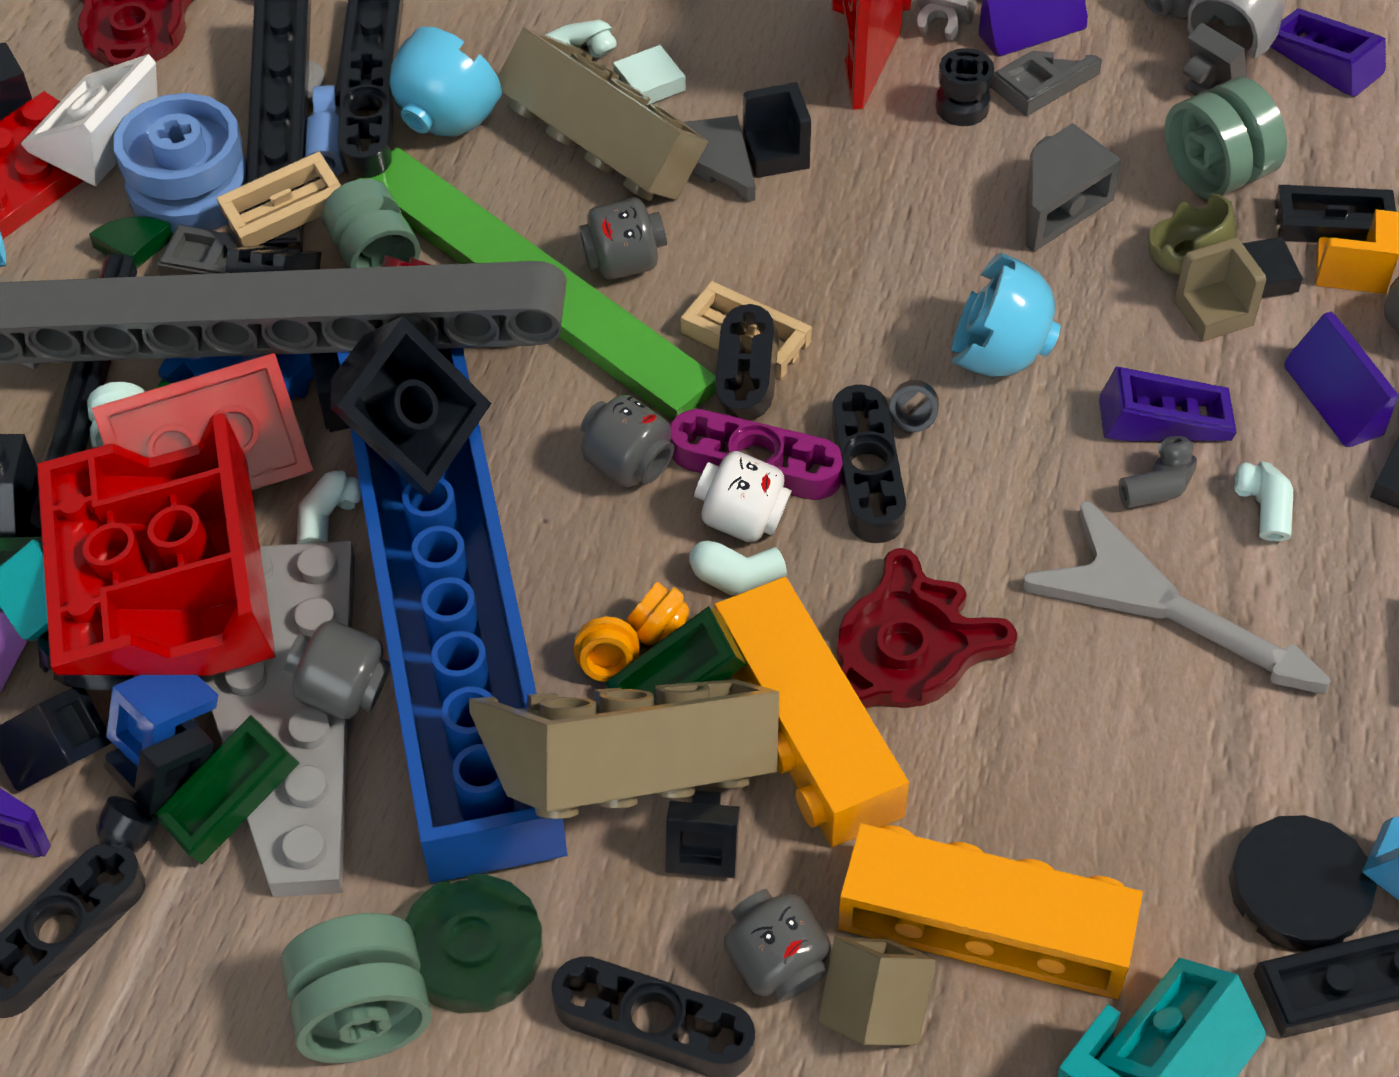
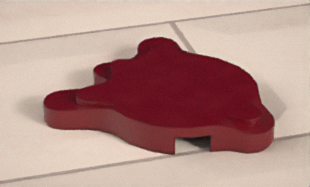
M80 0L84 7L79 15L78 31L84 49L93 59L107 67L147 54L156 62L169 55L182 42L186 30L185 13L188 6L194 0Z
M897 548L888 552L884 558L883 577L879 585L870 594L859 599L844 615L839 626L838 664L865 708L876 705L897 708L924 706L939 700L952 690L967 669L976 663L1006 657L1015 650L1017 642V631L1014 625L1005 618H967L962 616L960 612L965 607L967 596L964 587L959 583L934 580L926 577L918 557L911 550Z

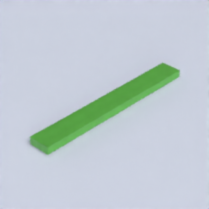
M399 147L392 151V162L385 172L370 178L357 177V179H374L382 182L391 192L401 210L402 216L410 227L459 264L541 261L555 265L562 270L567 278L561 333L558 337L673 421L675 417L685 411L697 409L716 393L715 374Z

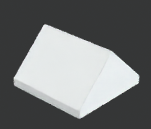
M147 54L85 75L26 137L21 145L28 153L96 187L117 164L114 154V133L123 117L140 104L158 97L156 62Z

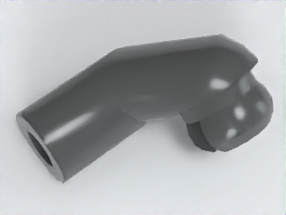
M1171 436L1163 439L1158 446L1160 458L1157 459L1151 472L1123 477L1119 480V494L1125 508L1173 500L1185 492L1197 466V459L1192 455L1193 444L1188 438Z

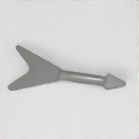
M1089 501L1081 503L1079 518L1094 561L1084 566L1030 572L1024 577L1023 589L1028 593L1152 618H1169L1272 672L1270 681L1274 684L1325 694L1328 691L1330 678L1296 645H1289L1284 650L1179 595L1176 587Z

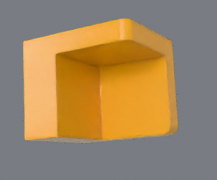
M1376 209L1366 241L1320 238L1316 248V286L1386 294L1399 258V212Z

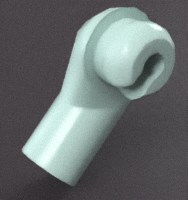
M600 19L568 24L545 34L579 48L588 46L590 54L595 58L608 55L616 49L617 45L615 37L611 34L613 28Z
M1260 461L1258 465L1247 462L1241 463L1236 468L1234 490L1239 496H1255V500L1261 504L1259 537L1268 541L1290 540L1293 512V487L1291 481L1269 462Z
M331 471L321 477L298 505L296 544L328 542L329 516L335 507L338 506L343 510H351L355 508V503L360 501L361 489L357 478L347 477L344 471Z
M706 540L696 544L689 555V563L694 574L703 582L729 595H738L787 576L785 561L776 547L745 557L721 543Z

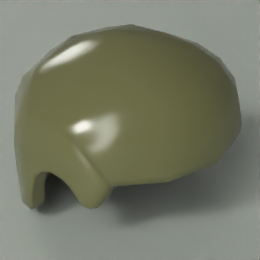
M1211 194L1205 208H1194L1186 201H1182L1171 218L1159 221L1148 231L1150 257L1156 266L1167 273L1180 276L1184 256L1188 252L1236 238L1237 227L1232 202L1220 194Z

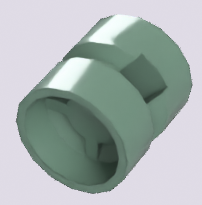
M356 179L340 186L325 201L321 213L323 225L334 245L339 247L340 255L347 268L381 267L385 255L405 262H409L410 257L419 259L421 253L419 241L406 219L402 216L401 210L391 192L382 182L374 179Z

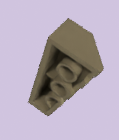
M523 27L498 75L502 92L511 98L508 107L530 120L537 121L538 117L548 123L545 130L548 135L570 147H574L577 143L587 151L583 158L587 162L607 173L613 174L614 170L624 175L626 178L622 185L639 197L652 201L656 194L677 200L709 141L667 110L654 104H649L647 108L646 106L650 100L647 95L619 81L620 76L602 64L600 66L593 62V56L584 49Z
M737 679L655 685V699L654 694L648 691L621 688L595 689L594 701L578 697H559L554 692L527 694V708L521 709L498 703V699L495 697L469 698V713L507 797L535 807V814L544 818L563 819L574 817L579 814V806L597 804L607 808L632 807L638 804V796L648 794L665 798L689 797L695 794V786L706 784L719 788H741L750 784V777L775 773L778 769L779 691Z

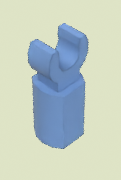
M336 85L314 86V113L307 117L305 157L320 151L334 175L337 176L343 172V166L338 146L340 106H336Z

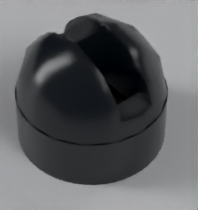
M906 381L900 384L891 396L889 405L890 416L893 422L905 431H923L929 428L937 418L939 398L932 386L924 381ZM918 392L924 394L926 397L908 415L901 409Z
M110 796L98 815L96 823L97 836L100 844L105 843L106 845L118 848L127 846L136 853L149 841L159 821L153 816L154 814L149 816L138 803L123 797Z

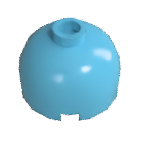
M421 26L415 30L411 37L405 40L393 60L389 85L395 103L401 111L400 116L411 129L422 134L429 132L433 135L456 137L477 128L490 115L495 104L501 98L502 88L498 76L480 54L472 61L459 50L464 43L463 40L454 34L436 27Z
M999 253L990 260L980 274L991 279L988 285L979 294L971 291L958 321L951 351L959 353L951 359L953 364L974 373L990 377L1014 375L1028 368L1038 354L1047 357L1054 348L1061 329V325L1053 321L1056 303L1052 289L1043 276L1026 263Z

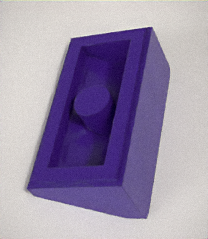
M982 0L978 35L994 55L1004 56L1086 29L1088 19L1085 0Z
M1332 311L1324 313L1288 355L1284 367L1341 443L1346 447H1353L1385 435L1399 394Z

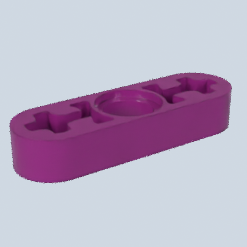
M702 409L685 411L675 417L670 425L672 433L670 442L674 444L675 448L672 458L676 464L684 469L703 473L708 462L719 466L729 452H741L750 446H762L773 454L764 462L782 471L784 475L783 487L792 490L790 495L810 500H821L835 494L841 486L843 454L840 448L830 440ZM697 436L706 437L702 438L698 445L688 443L693 442ZM729 441L728 453H722L721 451L725 450V442ZM784 455L791 456V458L788 457L787 468L783 467ZM813 464L823 465L818 469L817 473L807 472L812 468Z

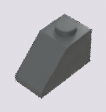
M1073 123L1053 136L1044 137L1032 148L1026 197V247L1033 252L1114 200L1121 158Z

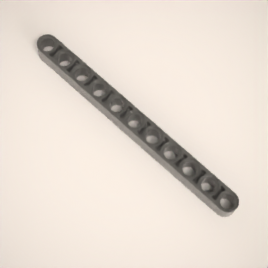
M517 261L0 282V364L268 355L272 353L276 355L351 352L363 335L402 316L437 349L543 345L556 340L561 333L567 278L562 270L550 263Z

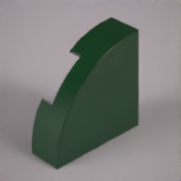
M151 217L117 219L89 233L93 248L107 256L111 253L119 256L128 254L134 258V266L137 269L163 248L173 235L169 223Z

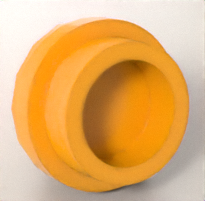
M657 581L625 622L629 623L637 631L640 643L645 646H653L688 621L689 607L684 601V595L674 586L669 591Z
M604 616L594 618L582 625L575 636V660L590 678L605 682L639 657L637 632L629 623L616 617Z

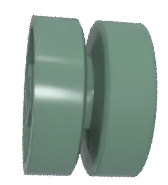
M1233 78L1206 92L1177 103L1169 110L1165 120V143L1171 163L1180 179L1196 195L1204 199H1209L1211 194L1224 196L1243 187L1245 184L1252 183L1277 171L1282 166L1286 157L1287 135L1279 109L1267 91L1249 78Z
M360 913L337 917L319 923L300 933L288 943L282 952L281 965L287 997L291 1002L290 1013L297 1048L302 1055L309 1059L326 1063H349L379 1057L411 1043L427 1029L431 1022L432 1012L425 982L420 973L421 966L413 930L401 918L382 913Z

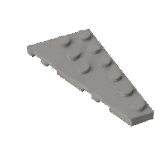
M351 541L260 546L276 658L211 676H201V679L218 693L217 707L212 710L222 743L252 715L300 762L247 818L272 896L284 897L343 893L349 719L337 718L296 700L292 687L295 674L284 670V666L290 649L300 632L312 636L320 624L329 620L352 628L355 560Z

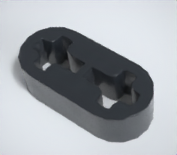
M746 304L734 308L724 318L720 331L715 380L716 394L728 415L745 420H753L765 414L771 406L774 397L779 345L778 331L769 312L759 305ZM748 325H757L760 334L754 335L751 353H746L739 335L747 333ZM744 371H749L751 381L757 390L749 391L746 400L738 401L732 390L741 389Z

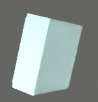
M661 45L613 62V71L620 76L618 80L647 95L650 98L647 105L686 91V76Z

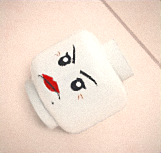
M733 451L724 457L719 466L710 462L707 463L696 487L694 497L704 501L701 515L706 525L745 542L752 543L759 540L763 533L771 536L774 535L792 490L783 487L784 475L779 468L742 452Z

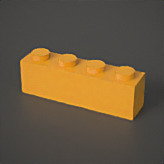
M782 577L715 603V610L721 614L747 665L734 673L736 679L779 691L777 770L781 774L789 772L798 788L796 789L797 803L806 823L811 828L819 826L831 848L857 838L860 823L881 827L904 818L909 781L787 577Z
M860 823L840 896L838 930L869 938L890 939L909 948L1119 1000L1129 969L1143 891L1125 887L1121 882L1106 876H1091L1087 878L1054 870L1047 863L1035 859H1020L1016 861L987 854L980 848L965 842L946 844L917 837L910 831L898 826L884 825L875 827Z

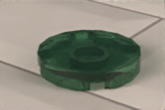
M487 874L467 875L468 880H459L451 884L448 879L432 886L411 906L405 919L413 930L421 966L420 973L425 982L429 1002L434 1006L459 1014L489 1012L513 1001L533 982L543 959V930L531 899L511 882Z

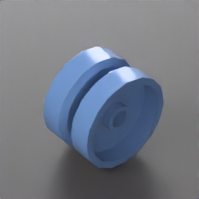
M192 93L162 95L140 104L123 117L114 133V154L120 173L125 179V190L130 207L136 217H151L165 221L170 224L172 233H174L178 225L213 231L229 223L222 215L216 197L245 185L246 157L242 153V139L238 122L226 105L210 96Z

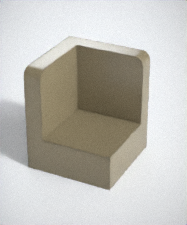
M1238 237L1190 251L1184 256L1174 303L1200 340L1204 342L1254 326L1266 283V276Z
M834 937L819 1012L820 1023L863 1045H916L921 1037L936 959L890 939Z

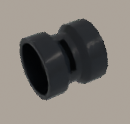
M963 48L950 51L942 57L938 74L941 86H939L935 105L937 114L942 120L957 126H972L980 123L987 117L991 101L989 89L991 88L994 76V64L988 55L979 50Z

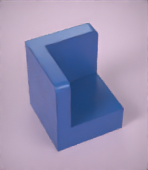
M139 675L112 687L106 738L138 767L140 750L174 736L177 725L216 709L218 693L198 675Z

